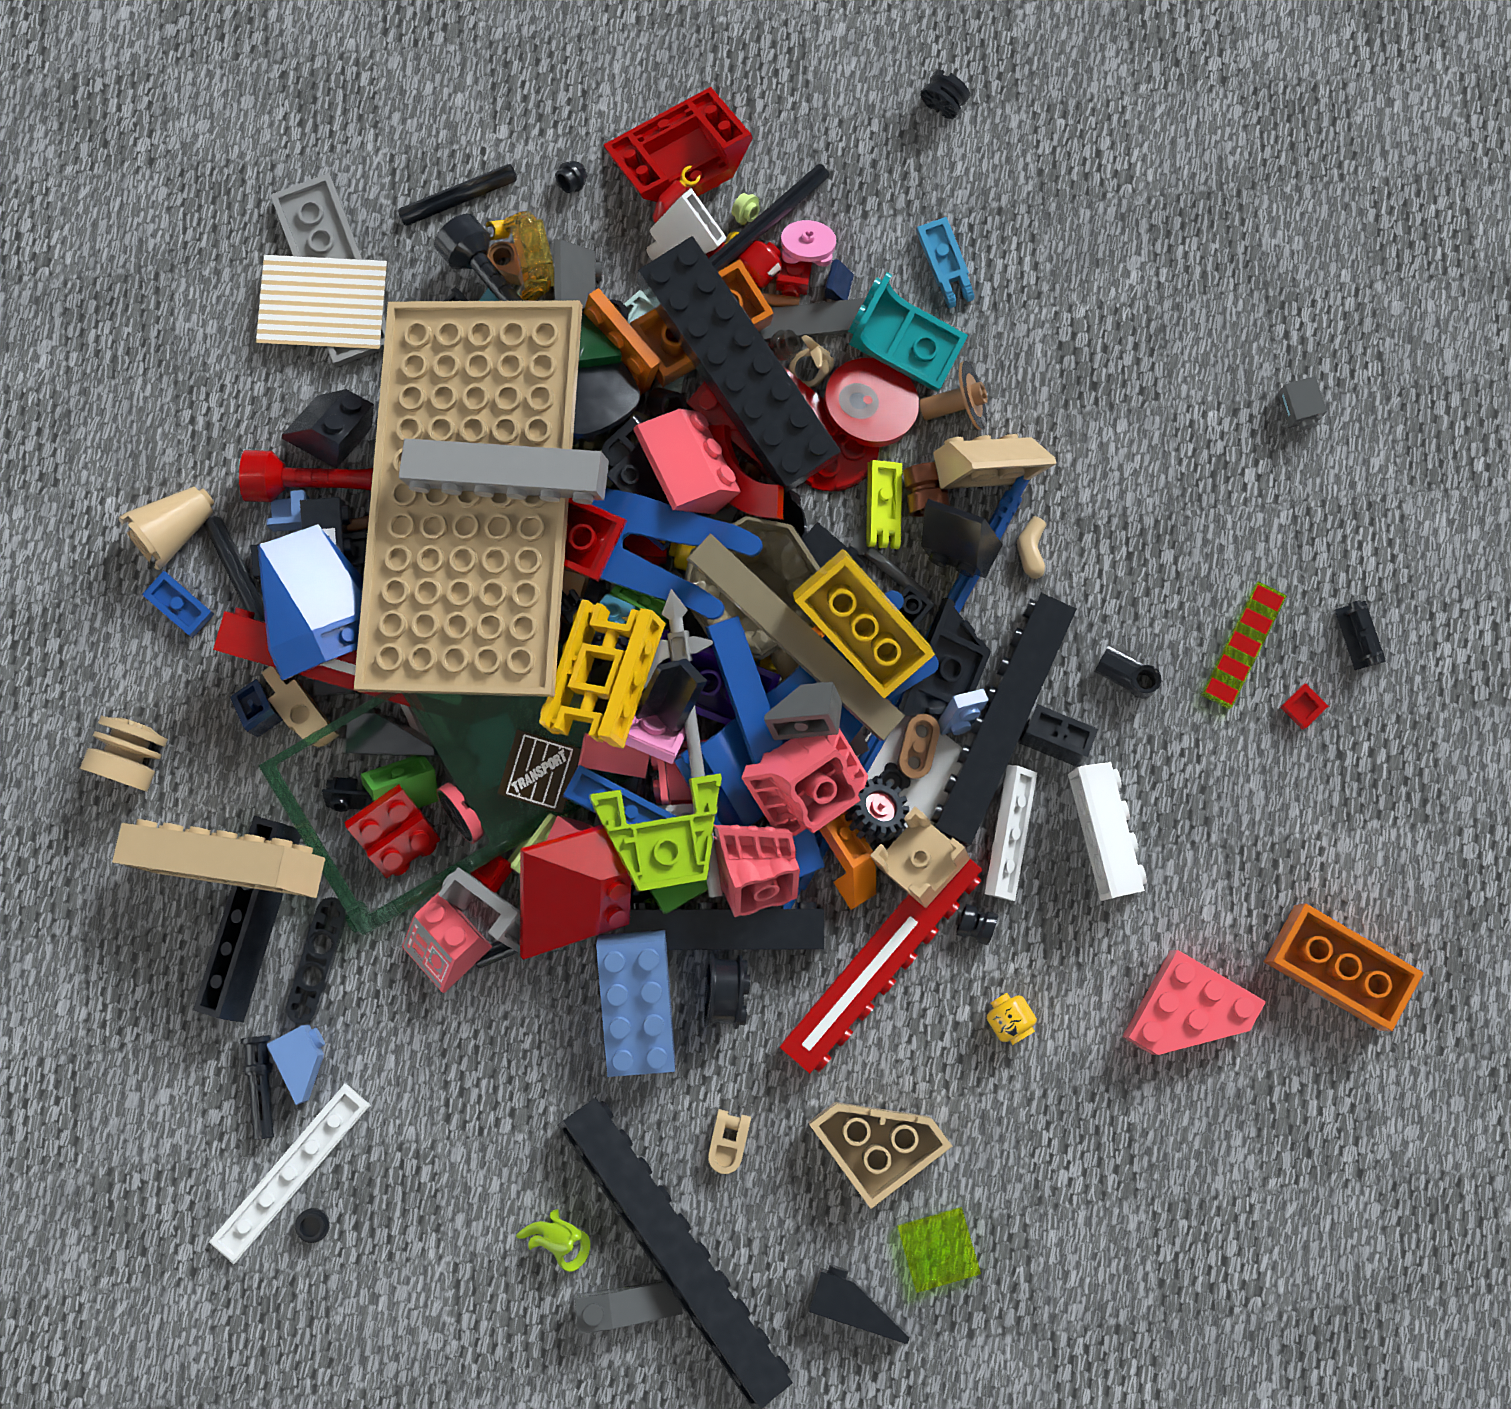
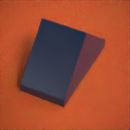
M255 679L230 696L243 728L256 737H260L283 721L269 702L268 698L270 696L258 679Z

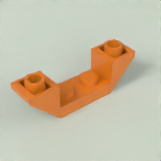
M845 811L820 828L819 831L846 871V874L833 883L850 910L876 895V864L870 856L874 851L866 842L864 836L861 839L858 838L856 835L859 830L856 828L851 831L848 827L852 820H845V815L848 813V811Z

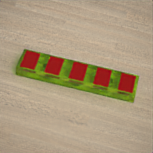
M1259 581L1255 583L1200 694L1201 696L1229 710L1232 709L1287 595Z

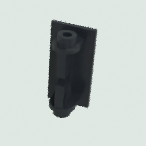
M1354 601L1349 603L1348 606L1335 609L1334 611L1354 670L1386 662L1366 601Z
M333 777V780L327 779L326 789H322L326 807L338 812H345L349 809L362 810L373 801L364 786L362 790L357 789L358 779Z

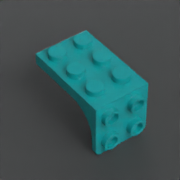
M886 272L883 280L876 277L848 330L849 333L853 334L849 345L938 393L968 335L900 297L890 285L892 274Z

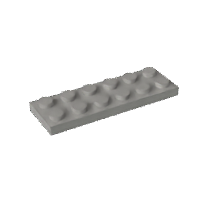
M330 173L270 194L293 256L363 260ZM382 314L380 349L327 346L335 367L384 350L386 330L384 314Z

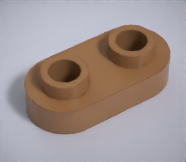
M919 714L911 718L905 728L897 764L901 773L909 779L924 777L932 766L940 727L936 719L928 714ZM919 725L926 728L927 733L925 737L917 735L916 728ZM910 757L918 759L919 766L916 769H912L909 766L908 760Z

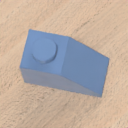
M302 1025L267 1044L296 1105L309 1100L324 1056L321 1049L325 1045L323 1037L317 1028L311 1029L310 1025Z

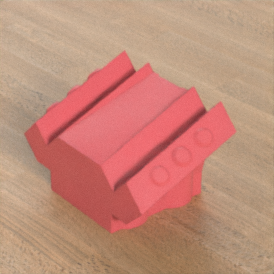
M839 728L837 735L788 740L771 752L764 753L760 763L746 765L741 778L771 827L786 828L792 832V836H796L805 829L815 833L861 801L858 794L865 788L868 774Z
M714 825L716 834L714 841L721 890L727 898L734 917L750 915L760 909L784 905L791 900L797 899L800 868L795 858L796 849L792 832L786 828L770 826Z

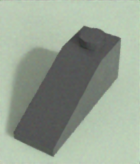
M665 1281L578 1293L574 1299L579 1334L612 1330L683 1314L682 1306Z

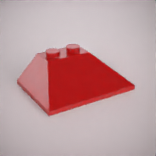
M709 87L603 144V146L643 199L657 202L659 196L675 180L680 181L681 173L687 166H692L685 173V178L688 181H695L700 175L697 185L686 187V192L692 188L697 197L732 179L753 138L749 130L712 87Z
M603 825L521 848L520 957L522 960L629 925L631 878Z

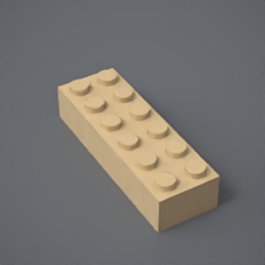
M137 819L136 825L121 824L113 863L156 874L317 898L325 858L312 854L313 848L293 844L292 841L272 838V841L265 840L264 837L244 834V837L238 836L237 839L238 834L217 830L216 833H211L210 835L211 830L190 826V829H185L184 832L183 826L171 823H163V826L159 825V828H157L158 823Z

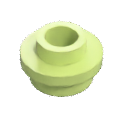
M743 193L735 200L731 213L735 216L738 223L745 225L747 221L752 222L758 216L760 211L759 198L753 194L747 195Z

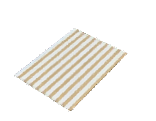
M264 255L256 343L380 349L387 261Z

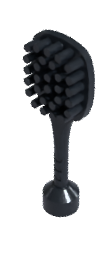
M468 213L458 215L439 230L434 240V247L452 269H473L499 301H524L487 257L491 237L474 215ZM622 361L615 364L578 368L573 445L577 444L578 439L593 442L595 436L599 434L608 435L612 428L622 425L623 421L637 409L640 390L633 375Z

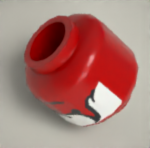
M755 241L736 259V261L739 259L742 261L758 288L766 287L782 270V263L779 259L782 254L771 242L765 244L761 241Z

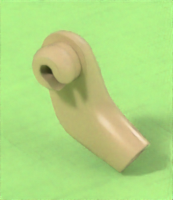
M1036 516L1032 517L1017 539V548L1023 570L1033 579L1042 577L1045 571V563L1038 549V543L1046 523Z

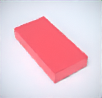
M584 733L578 766L581 765L588 769L640 778L646 777L649 754L625 745L624 749L613 747L605 741L603 743L597 742L588 735L589 733Z

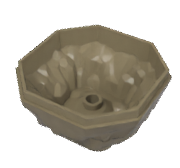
M747 515L733 523V525L758 536L762 541L763 548L754 557L729 551L811 628L815 627L816 624L795 602L793 592L815 574L820 567L794 527L789 524ZM688 561L684 580L701 587L720 600L725 607L723 615L716 620H710L691 610L706 635V626L739 615L753 658L764 659L781 648Z

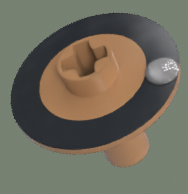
M963 361L959 365L960 388L920 399L921 413L926 421L966 409L973 425L978 430H983L987 427V411L985 406L988 402L987 392L984 384L979 381L974 368L968 361Z

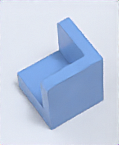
M304 490L290 491L291 498L275 499L271 502L272 518H267L266 520L267 526L273 532L302 529L300 500L310 499Z

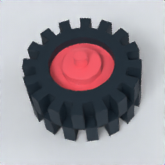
M877 778L874 782L872 779L867 780L865 788L858 794L861 801L846 810L848 813L845 815V820H852L848 827L851 831L856 828L859 830L856 835L858 838L861 839L866 835V842L872 843L876 839V843L879 844L883 843L885 839L886 841L891 840L906 823L904 818L910 811L909 806L903 805L908 800L906 796L899 797L898 794L902 791L899 787L895 790L891 789L892 782L887 781L882 785V779Z

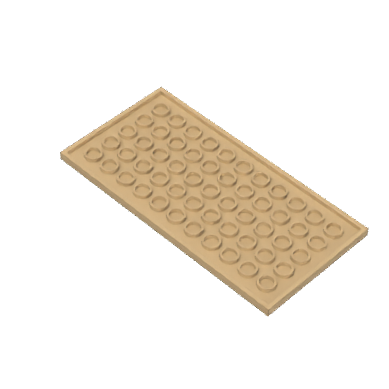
M579 300L388 302L354 690L358 692L555 697L569 498H560L558 502L541 500L539 496L527 495V499L519 500L506 496L507 494L495 493L494 497H481L475 495L473 491H462L461 495H450L443 493L442 489H430L428 493H420L409 489V486L399 478L404 438L572 449L583 306Z

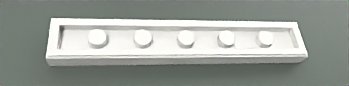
M344 1084L212 1237L209 1243L231 1263H237L371 1105L351 1087Z

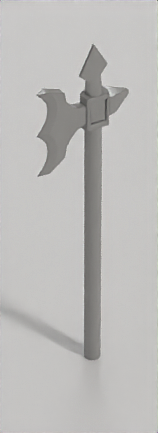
M672 589L662 611V615L669 619L671 633H667L668 640L660 639L644 689H646L656 667L665 659L671 657V662L681 659L693 661L692 654L700 653L713 644L712 640L696 636L689 637V631H684L682 618L688 610ZM629 616L621 618L627 622ZM694 705L684 724L692 778L705 776ZM712 833L713 841L707 886L709 897H717L722 895L714 835Z

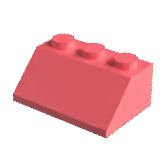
M677 409L640 423L633 430L672 510L716 514L741 491L735 481V474L721 454L722 449L714 440L708 428V421L701 412Z

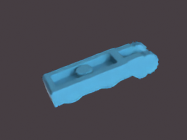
M947 217L918 226L916 229L918 238L937 286L941 287L948 308L956 306V297L950 283L958 280L962 295L966 301L974 300V292L968 278L969 272Z

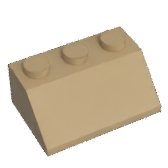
M1018 434L1005 435L999 439H991V436L984 435L970 441H964L963 437H953L945 440V445L933 452L941 489L1013 485L1017 477L1024 475V480H1030L1056 464L1055 457L1032 437L1019 438Z

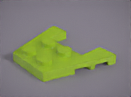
M721 773L689 779L694 814L627 824L621 789L589 795L594 810L638 892L707 880L713 841L712 833L715 814H717V799L722 780Z

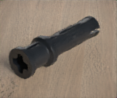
M271 1035L240 1038V1044L244 1045L245 1066L242 1067V1071L245 1076L248 1075L253 1140L275 1137L273 1133L269 1073L274 1068L273 1063L269 1061V1049L267 1046L271 1040ZM255 1046L258 1049V1061H256ZM258 1074H260V1084H258ZM259 1090L262 1097L263 1120L260 1115Z

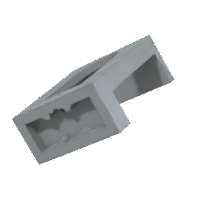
M459 867L455 872L449 874L445 878L438 895L463 911L475 895L501 914L488 933L520 953V911Z

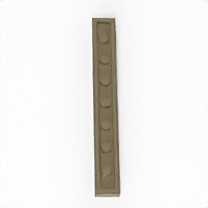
M711 533L687 558L700 573L817 682H833L842 700V705L880 741H884L905 717Z

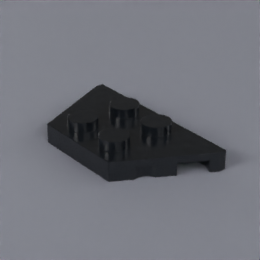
M942 599L926 639L938 659V669L935 673L905 691L898 708L905 716L941 714L945 711L953 696L976 691L991 651L984 641L976 636L975 629L969 621L961 617L954 606L956 604L952 599Z

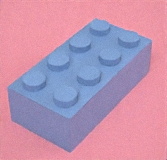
M665 930L598 935L596 950L607 1077L675 1072L676 1059Z

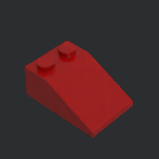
M569 498L564 569L599 581L627 520L594 505L576 503L572 500L573 498Z

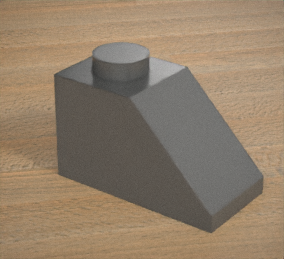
M833 682L800 685L767 712L764 716V721L774 740L837 735L839 733L842 700Z

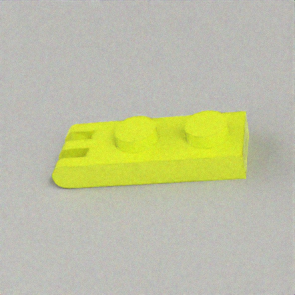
M872 460L868 462L867 547H875L878 535L879 548H887L890 536L891 549H899L901 545L902 463Z

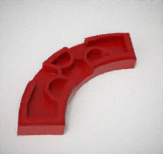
M725 424L709 425L708 428L714 440L720 445L722 449L721 454L728 467L735 474V481L741 491L729 503L739 510L754 516L767 519H783L784 486L763 484L748 476L740 468L733 451L730 426Z

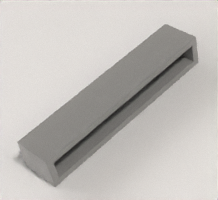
M404 438L399 478L409 486L410 490L420 493H428L430 489H442L443 493L450 495H461L462 491H473L475 495L481 497H494L495 493L507 494L506 496L519 500L527 499V495L539 496L541 500L558 502L560 498H573L572 500L576 503L592 504L593 500L604 501L609 461L601 451Z

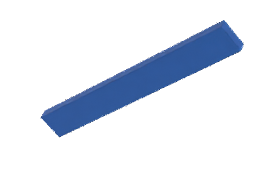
M738 615L706 626L705 629L709 640L713 641L711 646L752 764H758L761 762L764 753L771 752L783 743L782 740L773 739L764 721L765 714L771 708ZM805 829L798 835L793 836L796 849L795 858L800 868L799 877L825 867L814 833Z

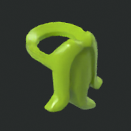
M558 1209L550 1212V1218L553 1223L537 1221L529 1224L516 1234L518 1239L540 1234L530 1238L528 1248L531 1250L542 1246L554 1254L558 1265L565 1271L573 1272L579 1269L589 1255V1236L574 1225L561 1220ZM580 1240L581 1247L577 1257L573 1261L565 1262L563 1256L572 1251L574 1242Z

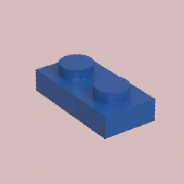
M165 571L142 594L192 638L214 615L211 610Z

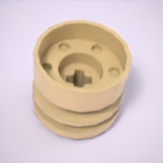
M101 715L98 724L112 730L110 735L94 731L93 736L105 743L104 750L88 748L80 769L148 792L155 771L142 764L144 757L160 759L162 755L149 750L148 747L150 743L165 747L168 739L160 736L152 728L122 717H105Z

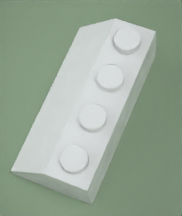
M1111 762L1077 767L1068 774L1100 901L1145 891L1143 884L1147 883L1146 873L1143 866L1137 864L1135 852H1138V843L1133 832L1129 833L1126 820L1130 819V813L1126 801H1121L1118 788H1121V778L1118 770L1112 768Z

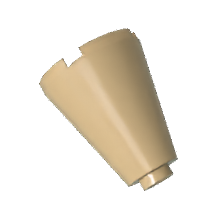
M193 486L128 511L118 518L121 525L128 522V526L131 528L127 532L128 536L149 562L151 555L155 558L154 568L160 570L203 525L206 519L213 514L211 506L215 503L204 488L198 490Z

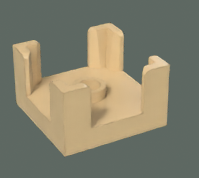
M914 806L904 818L908 827L887 850L884 845L880 844L870 856L880 870L926 908L970 858L964 846L954 838L948 839L930 823L928 817Z

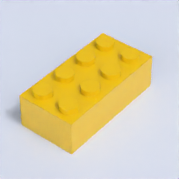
M844 549L838 552L793 592L795 602L883 698H886L935 655L929 643Z

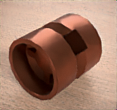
M935 462L920 463L903 470L905 489L911 492L907 496L909 515L911 517H924L925 504L928 499L950 506L948 490L940 488Z

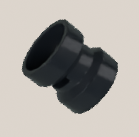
M966 904L961 914L963 919L961 924H958L956 935L964 938L974 937L978 943L988 946L996 927L998 914L989 911L982 913L975 906Z

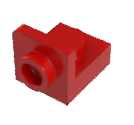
M781 256L782 270L777 275L776 290L781 291L786 296L799 297L800 294L807 295L812 262L799 261L791 264L785 262Z

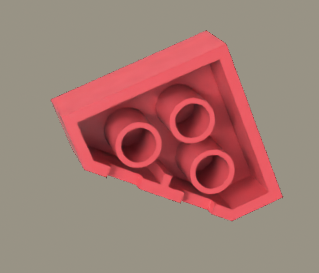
M1171 950L1122 1037L1150 1054L1160 1055L1250 1031L1266 1001L1181 951Z

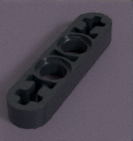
M325 898L319 902L286 1005L287 1016L295 1023H309L316 1018L348 917L347 905L339 898ZM333 903H336V909L340 911V916L333 917L330 927H337L335 934L329 930L318 929L319 923L327 924L328 915L324 913L325 907H331ZM320 935H327L331 940V948L324 954L318 953L314 948V941ZM310 967H316L321 972V980L315 986L308 985L304 980V973ZM299 988L306 991H317L315 998L313 996H308L306 1006L311 1008L310 1013L303 1014L302 1018H299V1011L294 1010L295 1004H301L305 994H298Z

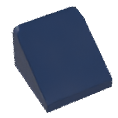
M838 259L832 260L825 288V297L835 301L848 300L854 274Z

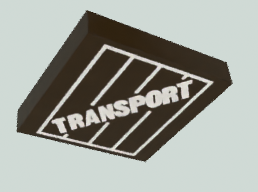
M517 729L497 794L563 813L567 798L563 797V794L576 771L581 748Z

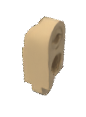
M271 666L262 671L266 681L275 691V694L268 698V700L291 730L295 731L306 742L318 748L329 744L339 736L336 729L298 679H294L290 683L286 679L282 681L277 669Z

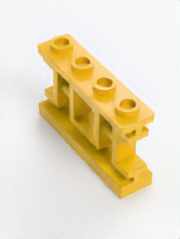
M582 599L578 610L573 616V626L568 640L562 648V657L556 671L555 697H547L546 702L541 708L539 723L553 734L559 735L561 733L567 736L573 720L591 723L588 735L594 740L602 743L605 741L613 747L624 749L666 623L653 610L640 608V611L631 609L626 624L608 621L610 611L603 604L596 603V605H593L589 600ZM595 631L605 633L602 646L591 645ZM619 636L630 638L626 652L615 649ZM594 658L613 661L605 687L586 683ZM574 692L584 695L580 709L569 707ZM598 698L609 700L604 715L593 712Z

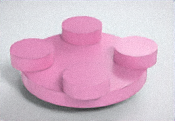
M802 220L791 223L783 230L781 235L782 259L791 264L805 261L814 262L822 267L828 266L832 263V253L836 247V236L828 226L820 222Z

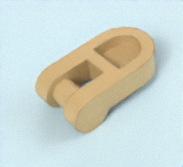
M718 1110L708 1159L711 1167L716 1172L729 1174L740 1166L751 1116L741 1114L740 1118L728 1115V1111ZM725 1128L738 1131L736 1141L723 1138Z

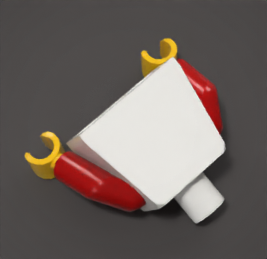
M692 166L685 167L681 173L680 181L675 180L658 198L652 216L655 224L650 229V233L656 241L646 249L652 261L691 236L695 238L709 259L739 233L734 231L726 237L692 188L686 192V187H694L700 180V175L692 182L685 178V173Z

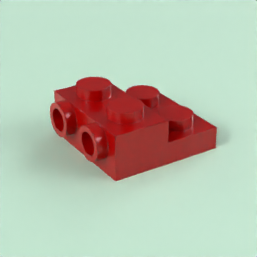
M400 784L344 822L347 830L366 851L369 859L386 879L392 874L399 876L405 873L410 866L409 862L419 855L425 857L433 853L437 847L436 843L441 840L432 824Z

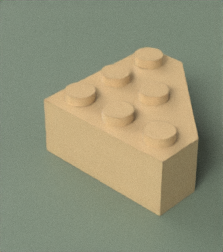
M834 1102L808 1122L870 1209L953 1147L934 1120L925 1115Z

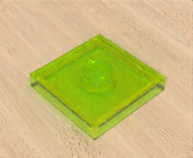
M961 1206L897 1225L916 1293L981 1274Z

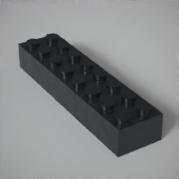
M693 236L638 270L637 284L776 485L784 486V494L837 460L841 450Z

